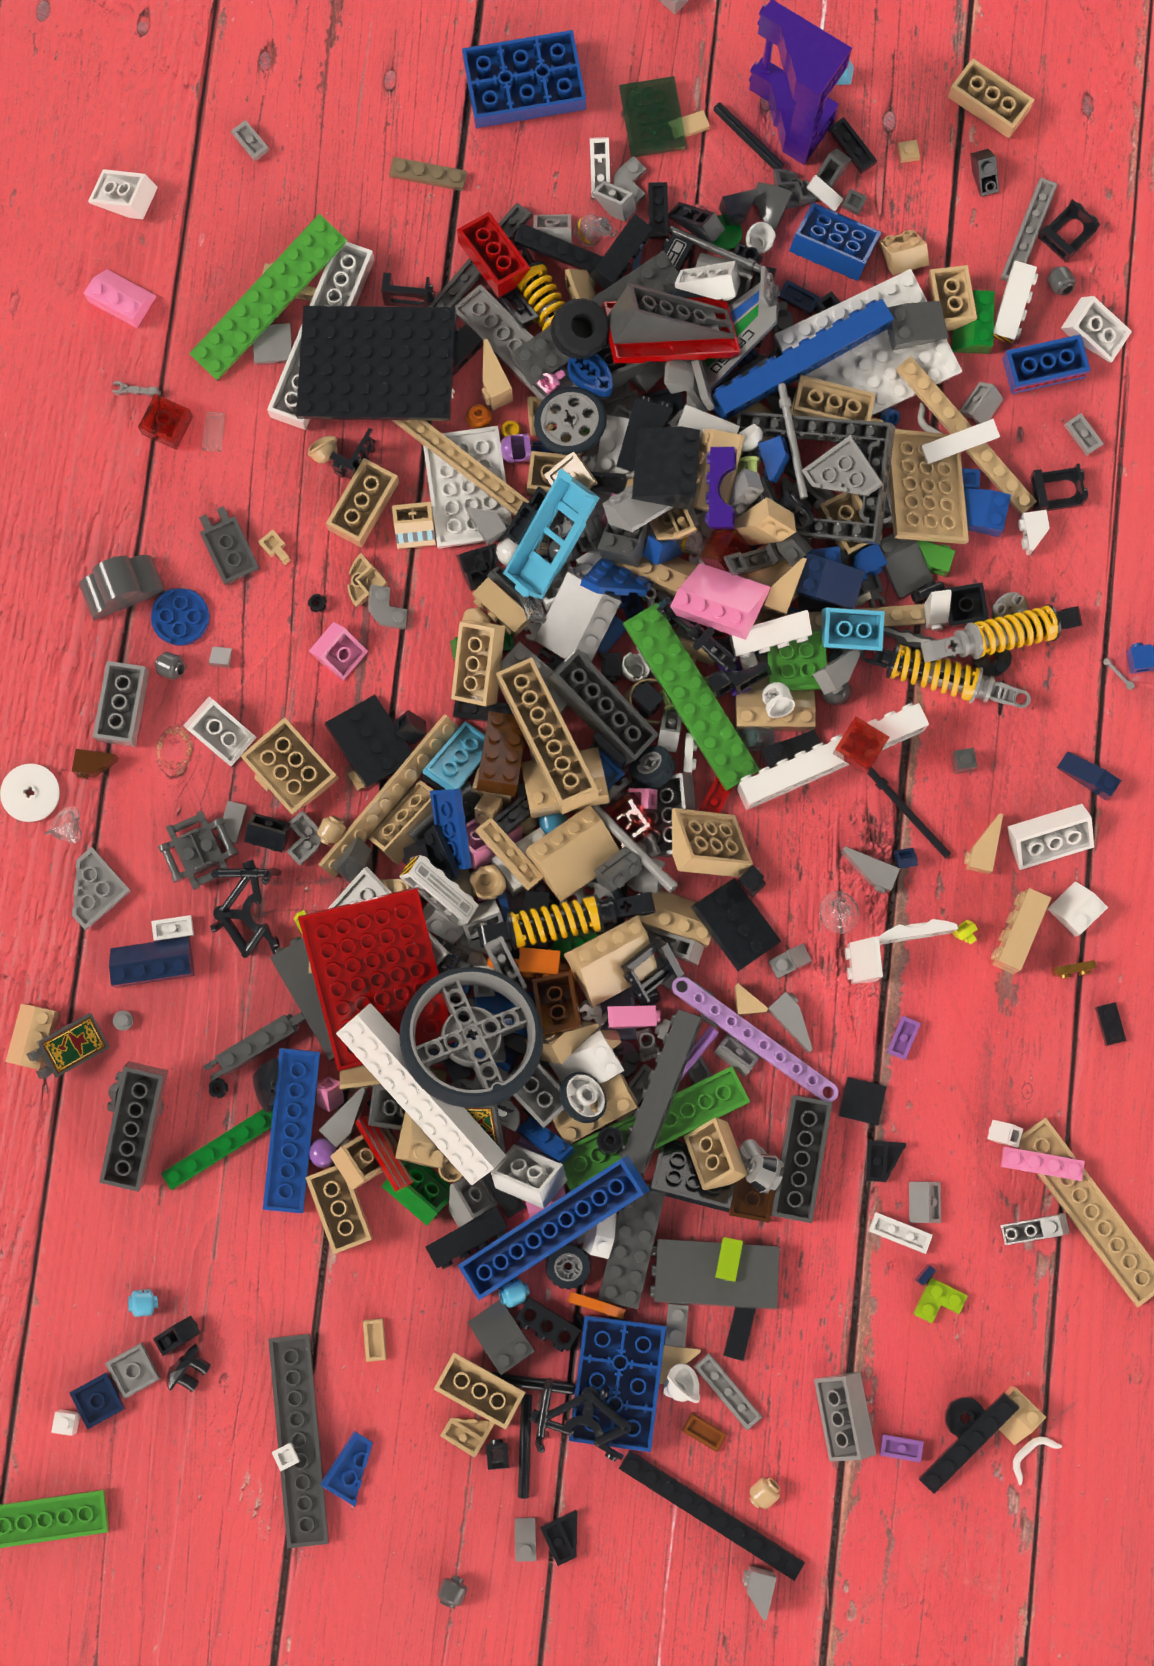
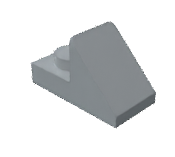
M801 944L769 960L768 963L778 979L812 962V959L804 944Z
M535 1517L515 1518L516 1562L536 1561Z

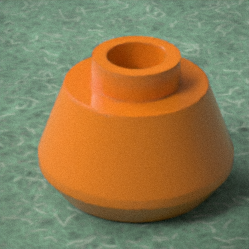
M477 404L468 409L466 422L471 428L488 427L491 423L492 415L486 406Z

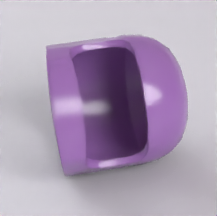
M528 433L508 435L503 438L501 453L506 462L530 461L531 445Z
M317 1138L310 1145L309 1159L317 1167H330L334 1164L330 1156L338 1148L327 1138Z

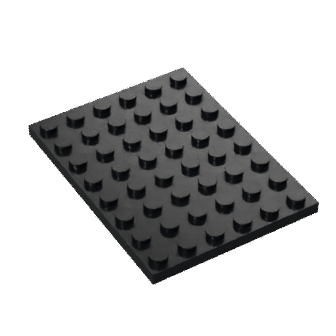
M303 306L296 406L297 419L450 421L456 307Z

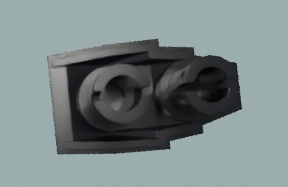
M197 1344L190 1347L169 1368L166 1380L169 1391L177 1383L190 1392L196 1389L199 1381L185 1373L189 1366L202 1375L208 1372L211 1364L197 1356V1351L199 1350Z

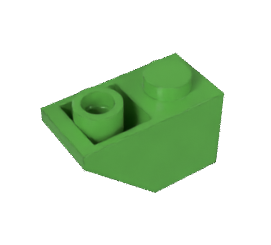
M917 540L929 571L946 577L950 570L955 550H952L947 545L941 544L939 546L933 544L932 541Z

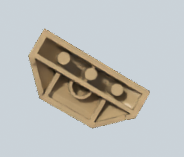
M673 507L650 521L657 540H681L697 532L687 509Z

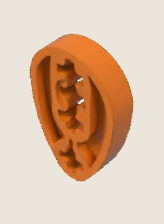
M570 1292L567 1301L622 1320L626 1311L623 1308Z

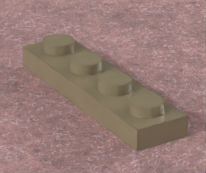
M393 157L389 175L390 178L463 191L467 171Z

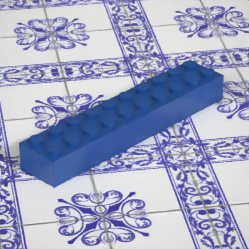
M884 300L870 301L865 305V309L861 311L859 309L854 310L849 314V318L845 320L842 318L838 319L832 324L833 327L827 330L826 328L819 330L815 333V337L811 339L807 337L798 343L799 346L794 349L791 346L782 352L783 355L778 358L773 356L766 360V364L759 368L758 365L753 367L746 376L742 377V375L735 377L730 385H721L716 388L712 398L715 406L714 411L718 418L727 420L738 414V411H743L779 391L778 384L785 383L788 386L797 381L800 375L805 376L887 330L894 318Z
M629 1156L623 1157L460 1263L458 1267L477 1299L481 1300L650 1190Z

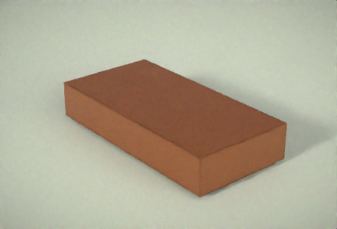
M694 1413L690 1414L682 1428L684 1433L715 1452H718L727 1436V1433Z

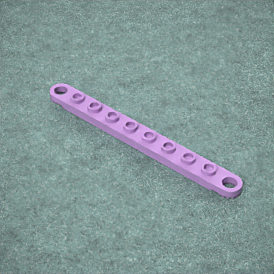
M683 976L676 978L672 982L671 988L676 996L820 1100L832 1102L837 1098L838 1088L835 1084L694 982ZM679 981L687 984L685 992L677 990L676 984ZM826 1086L830 1087L833 1091V1095L830 1098L824 1097L822 1093Z

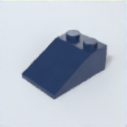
M807 554L797 595L848 609H855L865 572L826 558Z

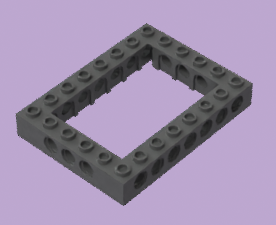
M738 411L737 425L740 428L737 434L755 424L760 427L763 436H782L783 438H788L783 414ZM792 415L796 439L841 442L851 435L857 444H869L867 451L869 454L868 461L884 484L869 496H863L862 509L859 511L863 523L854 522L849 519L847 521H838L832 518L818 519L814 517L813 523L809 527H796V530L802 537L880 545L896 427L892 423ZM759 447L753 451L743 452L741 458L746 456L758 457ZM799 517L800 523L805 525L807 520L804 517Z

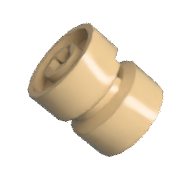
M445 1157L442 1168H438L440 1176L448 1182H456L462 1179L463 1175Z

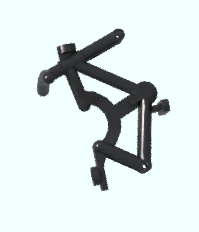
M668 597L665 599L667 602L666 606L663 609L660 606L657 608L666 619H671L670 625L673 630L679 625L688 633L687 636L695 642L693 644L695 650L702 648L713 661L726 671L729 669L733 672L737 668L733 663L737 658L712 637L714 633L712 627L704 630L698 623L693 626L686 619L676 616L670 607L672 601Z
M253 859L242 863L244 868H216L211 872L213 878H242L224 904L214 909L213 915L218 921L210 925L211 931L214 933L224 926L243 958H247L252 954L263 936L268 940L272 953L275 954V950L280 948L277 936H272L268 924L263 923L260 925L254 922L250 910L254 902L256 904H261L262 902L258 878L263 877L262 883L267 885L272 876L281 875V870L278 868H256ZM251 880L253 894L247 897L242 909H230ZM231 919H243L247 927L255 933L248 944Z
M547 1378L544 1383L541 1408L539 1411L534 1409L529 1418L538 1427L535 1440L537 1451L539 1453L545 1451L543 1442L549 1437V1432L545 1431L546 1428L567 1435H573L574 1426L586 1425L596 1435L594 1445L605 1451V1456L614 1462H616L617 1458L622 1460L624 1455L612 1449L607 1442L625 1433H629L631 1431V1423L603 1400L604 1397L608 1396L610 1388L602 1385L599 1396L598 1390L595 1387L587 1386L583 1389L581 1395L549 1411L553 1379ZM584 1403L583 1416H575L568 1419L564 1424L551 1420ZM594 1405L618 1426L604 1433L600 1424L593 1419Z

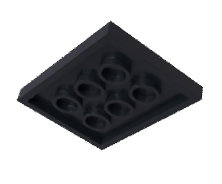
M375 694L325 722L326 728L366 789L394 774L412 753L406 741L395 734V724Z
M735 878L691 907L738 972L781 942L780 938Z
M673 1140L660 1147L650 1189L651 1193L729 1213L735 1183L703 1190L687 1144Z

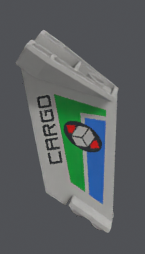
M761 266L760 283L728 306L739 343L740 354L733 358H706V360H702L710 391L777 324L779 311L777 297L780 295L779 286L775 285L772 273H769L765 266ZM671 360L666 362L664 383L671 394L686 391L687 405L695 403L696 405L693 408L707 413V408L700 397L691 360Z

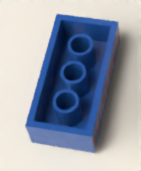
M1081 334L1007 350L1002 358L1011 394L1084 379L1090 372Z

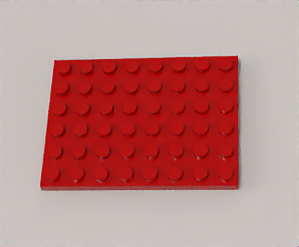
M417 887L298 916L338 1071L364 1065L336 1034L340 1029L371 1003L400 1035L402 1017L409 1001L421 986L439 975ZM441 993L430 1000L418 1018L415 1032L416 1046L441 1037L442 1027L449 1017L448 1009Z

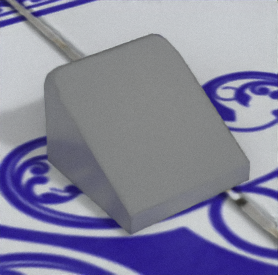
M212 647L209 658L210 666L230 668L232 648Z

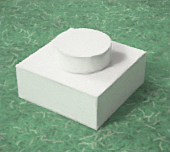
M291 1442L272 1452L280 1471L300 1462Z

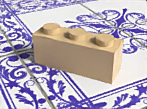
M487 578L472 593L473 603L481 610L484 608L488 611L487 615L494 622L499 621L505 626V632L508 635L512 633L516 637L532 621L531 616L490 578Z

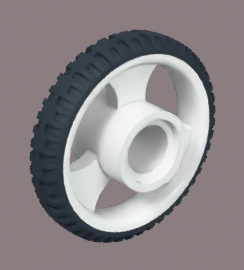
M575 1072L568 1075L562 1081L559 1090L560 1102H562L561 1104L566 1113L571 1118H574V1120L582 1123H592L601 1118L605 1113L607 1105L606 1094L597 1079L584 1072ZM579 1080L587 1084L576 1089L571 1082ZM598 1100V1107L594 1113L590 1105Z

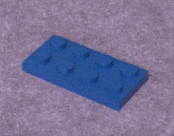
M461 788L430 791L434 824H440L458 868H472Z

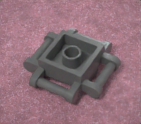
M201 810L191 818L173 826L172 824L166 826L172 841L159 845L158 849L160 853H163L172 873L173 883L189 878L193 889H199L200 885L216 878L211 876V872L197 879L196 875L218 865L221 868H228L226 860L239 854L226 831L223 818H218L208 823L204 812ZM201 822L202 827L191 830L181 835V837L177 836L176 832ZM216 828L227 850L225 853H222L212 831ZM174 847L185 869L181 873L170 851Z

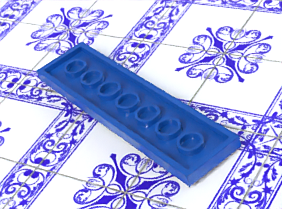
M280 1048L278 1080L273 1106L263 1210L292 1213L304 1212L307 1183L305 1177H307L320 1059V1052L287 1048Z

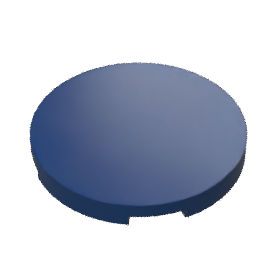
M182 588L170 589L161 594L152 606V627L156 634L168 644L175 646L192 644L200 639L208 628L210 620L208 606L204 599L193 590Z

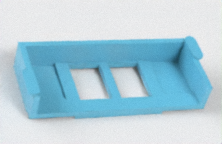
M563 469L558 471L555 481L503 572L504 575L516 584L515 589L524 597L530 595L543 599L556 574H559L587 525V519L599 500V497ZM558 510L574 521L565 540L549 528ZM545 534L561 546L552 563H549L536 552Z

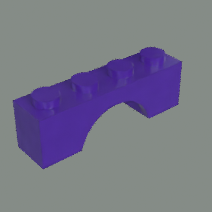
M710 447V452H707V464H710V472L706 474V482L709 484V492H706V504H709V512L705 514V522L711 529H735V508L723 501L720 486L724 477L736 470L737 449L735 447Z

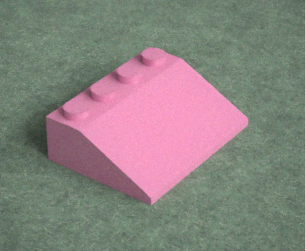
M700 563L678 589L670 607L676 616L746 640L771 587L741 576H733L729 572Z

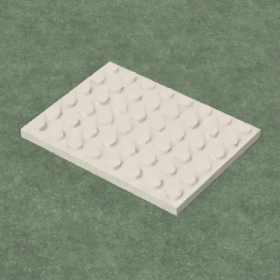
M909 269L776 333L774 338L781 352L791 346L793 349L799 346L798 343L807 337L809 339L815 337V333L823 328L827 330L833 327L832 324L838 319L842 318L845 320L849 318V314L854 310L859 309L861 311L865 309V305L872 300L879 301L883 299L887 307L905 303L927 302L912 270ZM885 330L805 376L875 393L873 416L916 395L895 370L910 356L913 357L936 385L960 374L962 369L946 339L892 351L888 330Z

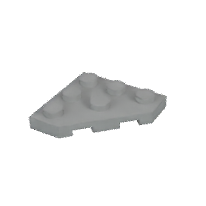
M851 435L802 470L814 488L869 496L884 485Z
M90 847L76 860L77 869L74 883L72 916L86 931L131 892L93 847Z

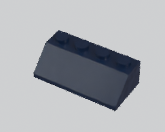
M190 937L110 948L109 972L111 986L118 988L195 976Z

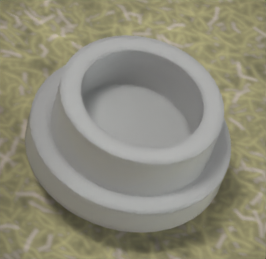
M119 1011L113 1017V1024L118 1030H128L133 1025V1016L127 1011Z

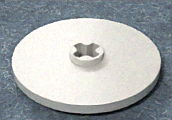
M24 764L14 768L3 780L0 790V798L4 809L12 817L23 822H36L49 816L56 808L60 797L59 783L54 774L47 768L37 764ZM32 788L35 794L30 795V798H28L26 791H30Z

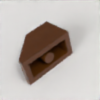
M75 749L71 772L77 775L79 779L88 780L89 777L95 778L118 762V757L110 753Z

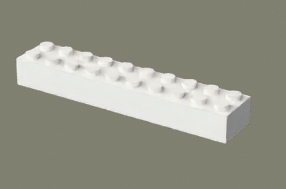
M347 242L326 264L310 306H356L375 260L373 251ZM301 325L267 411L270 418L306 430L310 419H297L296 417Z
M907 704L898 713H895V711L889 712L880 721L873 719L867 722V726L862 729L855 727L849 730V734L846 736L837 735L831 738V742L828 744L819 743L813 746V750L810 752L801 751L795 754V758L792 760L783 759L777 762V766L770 769L768 766L759 770V774L752 777L750 774L741 778L737 791L746 811L924 732L929 723L920 704Z
M371 1003L336 1033L471 1185L491 1172L506 1157V1154L464 1107L444 1103L428 1094L419 1086L405 1065L400 1048V1035Z

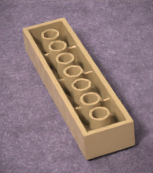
M531 657L497 672L498 684L561 813H567L598 799V788L533 658Z

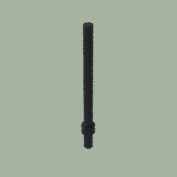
M870 767L866 773L876 783L875 786L879 790L882 789L945 859L951 855L948 849L888 785L889 782L884 777L881 778Z

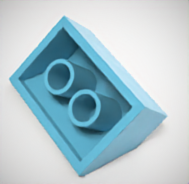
M840 608L822 609L821 635L823 647L882 651L885 611Z

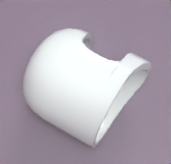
M773 682L763 690L762 699L766 704V711L769 717H783L794 709L793 697L789 688L784 683Z

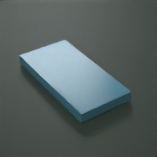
M465 721L427 764L422 773L445 789L461 788L480 766L485 734Z

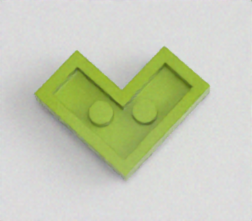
M930 1278L913 1314L933 1323L940 1306L960 1314L968 1296Z

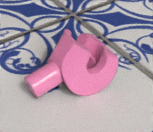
M563 370L555 374L544 373L543 375L546 377L539 380L537 384L549 395L559 388V380L565 377V373Z

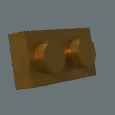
M1095 960L1055 967L1052 969L1053 977L1059 976L1060 979L1072 977L1071 973L1079 972V976L1091 974V970L1096 968Z

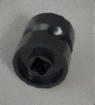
M614 1127L602 1129L596 1140L598 1151L606 1156L617 1154L623 1145V1135Z

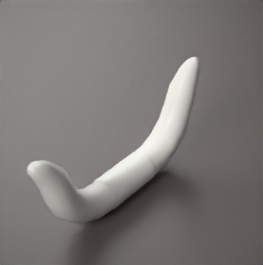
M920 403L917 417L919 426L925 432L941 433L926 423L924 419L925 407L923 403Z
M1039 1436L1033 1438L1022 1447L1013 1459V1470L1018 1484L1021 1485L1023 1482L1020 1463L1037 1445L1045 1444L1055 1449L1061 1448L1062 1445L1048 1437Z

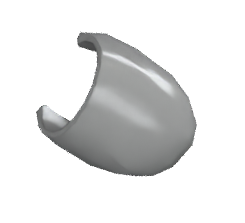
M651 858L661 869L665 867V862L662 860ZM641 863L642 871L637 876L626 882L627 886L638 892L659 893L663 886Z

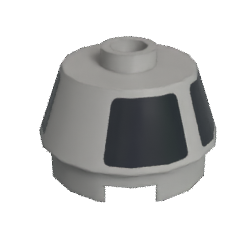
M757 1154L750 1160L747 1166L746 1180L759 1193L764 1192L768 1194L771 1189L775 1191L783 1177L779 1174L781 1167H784V1163L775 1155Z

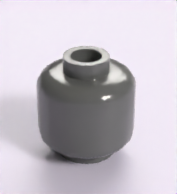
M1065 266L1053 268L1047 279L1049 286L1057 295H1068L1074 290L1076 284L1075 276Z
M164 652L155 661L157 673L165 678L175 680L185 672L186 666L183 658L173 653Z
M452 1575L451 1579L444 1578L437 1593L440 1599L439 1603L453 1609L456 1606H461L468 1590L467 1586L462 1584L464 1580Z

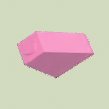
M612 1006L607 1009L609 1029L657 1027V1022H660V1010H656V1006Z

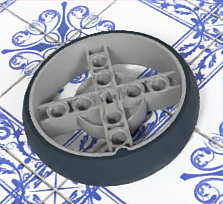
M456 968L433 977L421 986L409 1001L400 1025L401 1053L411 1076L422 1089L434 1098L458 1107L478 1108L490 1106L514 1095L529 1081L535 1072L543 1049L542 1023L538 1010L530 996L509 977L486 968ZM474 985L492 989L505 996L516 1007L493 1016L485 1009L470 1007L461 986ZM441 993L450 1013L442 1027L441 1037L416 1046L415 1032L418 1018L430 1000ZM452 997H458L461 1000V1002L455 1004L451 1002L450 999ZM460 1015H466L469 1018V1020L467 1022H462L458 1019V1017ZM510 1018L515 1024L507 1025L504 1020ZM493 1026L496 1029V1031L494 1033H489L486 1031L485 1027ZM526 1028L528 1043L524 1059L516 1072L503 1081L493 1059L500 1050L502 1037ZM468 1034L475 1036V1040L468 1038ZM449 1041H455L457 1042L458 1046L456 1048H451L448 1046L447 1043ZM435 1048L439 1051V1054L433 1056L429 1054L428 1050ZM476 1052H482L484 1053L485 1057L483 1059H478L475 1057L474 1054ZM448 1058L459 1065L473 1067L482 1089L465 1090L450 1086L436 1078L426 1067ZM490 1070L493 1076L485 1077L482 1072Z

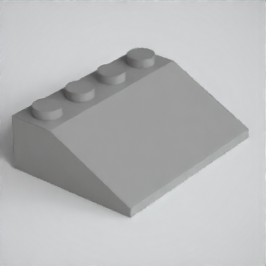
M567 571L535 641L564 659L579 649L592 662L621 603V595H614L613 591L597 594L580 586L582 577Z

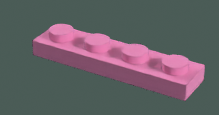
M1003 1147L1000 1167L1082 1181L1085 1161Z

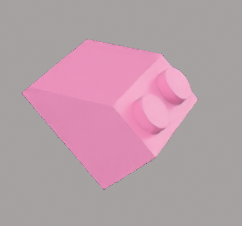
M333 622L309 652L344 681L368 650L344 627Z

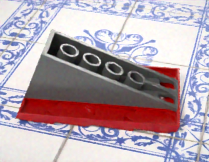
M629 283L618 301L604 302L601 306L609 319L608 339L614 363L733 358L741 352L728 303L723 299L716 300L709 297L683 298Z

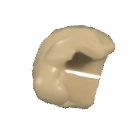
M494 864L479 866L477 871H473L469 875L468 883L472 886L474 894L478 898L494 900L502 895L506 889L504 874Z

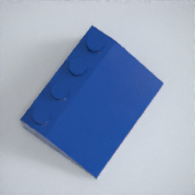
M812 203L795 233L789 251L832 271L843 274L850 279L859 281L881 232Z

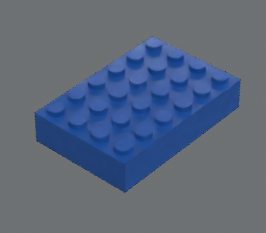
M573 30L462 48L475 128L586 110V96Z
M585 1314L574 1398L581 1395L583 1389L587 1386L595 1387L598 1390L599 1396L602 1385L609 1387V1394L603 1400L631 1423V1431L607 1442L610 1447L651 1452L666 1326ZM584 1403L573 1408L572 1418L583 1416ZM594 1405L593 1419L600 1424L604 1433L618 1426ZM576 1425L573 1427L574 1434L569 1435V1441L594 1445L596 1435L589 1426Z

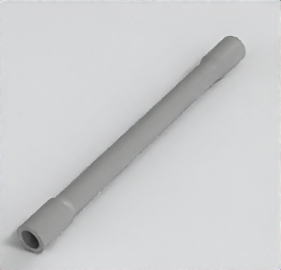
M599 805L591 806L611 833L631 853L633 852L639 857L640 862L669 893L676 889L678 884Z

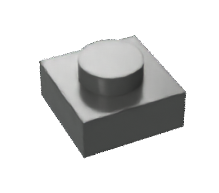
M850 188L841 208L858 216L867 196Z

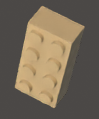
M973 58L953 83L948 94V98L1007 138L1011 137L1026 117L1035 100Z
M363 458L326 522L328 530L362 548L399 484L398 476Z
M475 620L460 621L451 699L482 706L497 704L499 684L496 673L501 669L505 626Z
M1031 888L1024 892L1022 891L1016 896L1014 901L1016 907L1007 917L1006 923L1009 924L1005 930H1002L998 940L1001 943L998 948L994 949L991 955V959H993L991 965L1012 974L1021 971L1051 897Z
M337 1166L305 1177L333 1254L374 1239L356 1189L352 1190Z

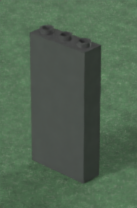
M299 936L290 941L291 945L288 947L276 949L275 954L270 959L328 1059L333 1061L335 1058L313 974L308 973L309 958L304 939Z
M658 1239L657 1244H653L652 1256H656V1265L652 1264L651 1277H655V1285H651L650 1297L654 1298L655 1303L776 1310L778 1303L780 1247L743 1244L736 1282L715 1278L721 1243Z

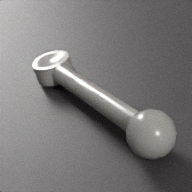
M1105 658L1103 661L1104 665L1109 666L1122 679L1128 690L1133 689L1134 683L1129 682L1114 667L1109 658Z

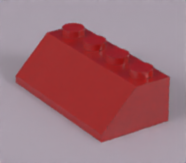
M490 212L457 229L458 243L498 298L515 289L530 270V266Z

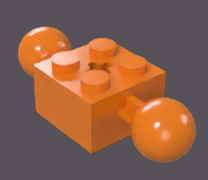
M520 947L519 959H514L525 983H532V979L568 971L572 972L576 983H578L569 964L561 963L560 951ZM488 957L487 966L494 969L490 961V958Z

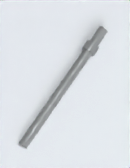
M781 383L778 384L780 409L783 410L800 499L808 498L790 409L792 406L791 399L788 398L786 384Z

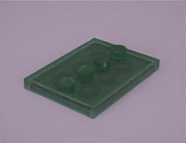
M674 76L619 85L631 158L633 156H647L687 148Z

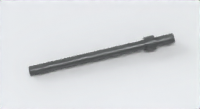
M670 226L668 229L670 234H675L731 261H736V263L745 266V269L751 272L761 273L762 265L758 264L756 260L746 259L674 226Z

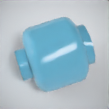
M519 1278L509 1281L498 1289L501 1303L509 1308L524 1304L527 1301V1295L530 1294L527 1283H523Z
M151 1289L134 1290L131 1296H128V1311L132 1312L134 1317L151 1316L154 1308H158V1297L153 1296Z

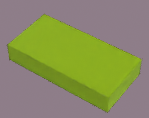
M727 1237L722 1238L715 1278L736 1282L743 1241Z

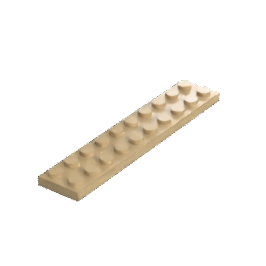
M1046 1117L1021 1136L1018 1147L1020 1150L1077 1160ZM1083 1170L1082 1181L1037 1174L1134 1305L1139 1307L1153 1297V1259L1086 1170Z

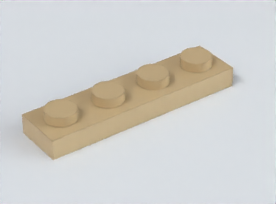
M492 817L475 830L527 891L543 879L544 876Z

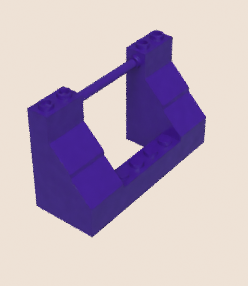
M770 0L768 5L764 4L759 12L758 34L766 39L763 57L758 63L755 62L750 70L752 74L749 78V90L768 101L773 125L777 127L782 152L805 165L828 132L829 127L835 122L839 104L828 98V95L847 69L852 47L775 0ZM773 44L778 46L783 69L770 62Z

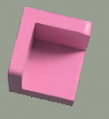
M628 788L629 793H635V809L657 810L658 790Z
M330 1076L318 1082L315 1097L316 1104L329 1112L344 1104L343 1090L340 1089V1082Z

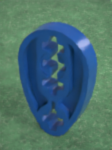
M598 354L585 359H569L567 365L568 376L576 386L587 389L596 396L608 397L612 394L613 381L611 372L605 361ZM581 362H583L585 370L582 369Z

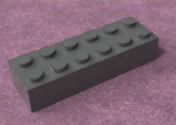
M579 649L568 655L545 679L550 687L595 734L599 733L627 759L626 765L635 761L659 735Z
M131 1061L123 1067L99 1183L137 1192L144 1186L168 1070Z
M796 1095L790 1096L780 1160L783 1161L784 1167H781L779 1175L783 1177L779 1186L774 1191L771 1216L812 1223L833 1102Z
M646 1184L647 1187H648L649 1190H650V1189H651V1185ZM649 1191L635 1200L631 1209L624 1207L618 1212L615 1238L609 1259H607L598 1300L638 1309L664 1201L663 1195Z

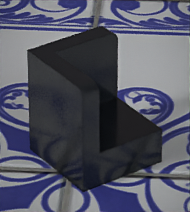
M407 710L395 720V734L407 742L415 744L426 735V721L410 710Z

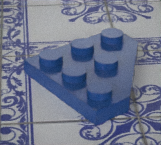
M601 558L583 577L580 586L597 594L613 591L614 595L628 596L629 592L637 593L638 596H646L651 590L653 582L644 576L632 573L628 568L615 565L609 559Z

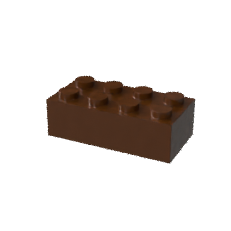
M492 711L488 713L476 787L477 791L513 797L516 795L525 737L514 715Z

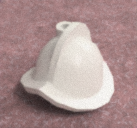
M680 1363L675 1365L669 1371L667 1380L664 1382V1394L680 1402L689 1400L693 1403H698L700 1400V1385L695 1371L686 1364Z

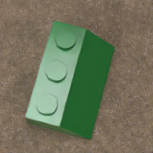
M974 290L973 297L977 320L952 330L951 349L955 353L989 354L993 347L994 291Z
M402 1161L413 1183L395 1192L387 1178L381 1187L428 1226L449 1202L450 1184L431 1167Z

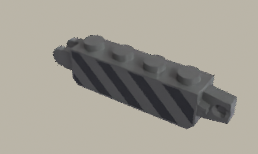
M302 1012L293 1017L291 1014L283 1015L216 1055L214 1060L203 1067L205 1070H210L215 1065L220 1064L222 1069L210 1076L211 1081L218 1079L224 1074H230L297 1033L296 1031L299 1030L298 1025L306 1019Z

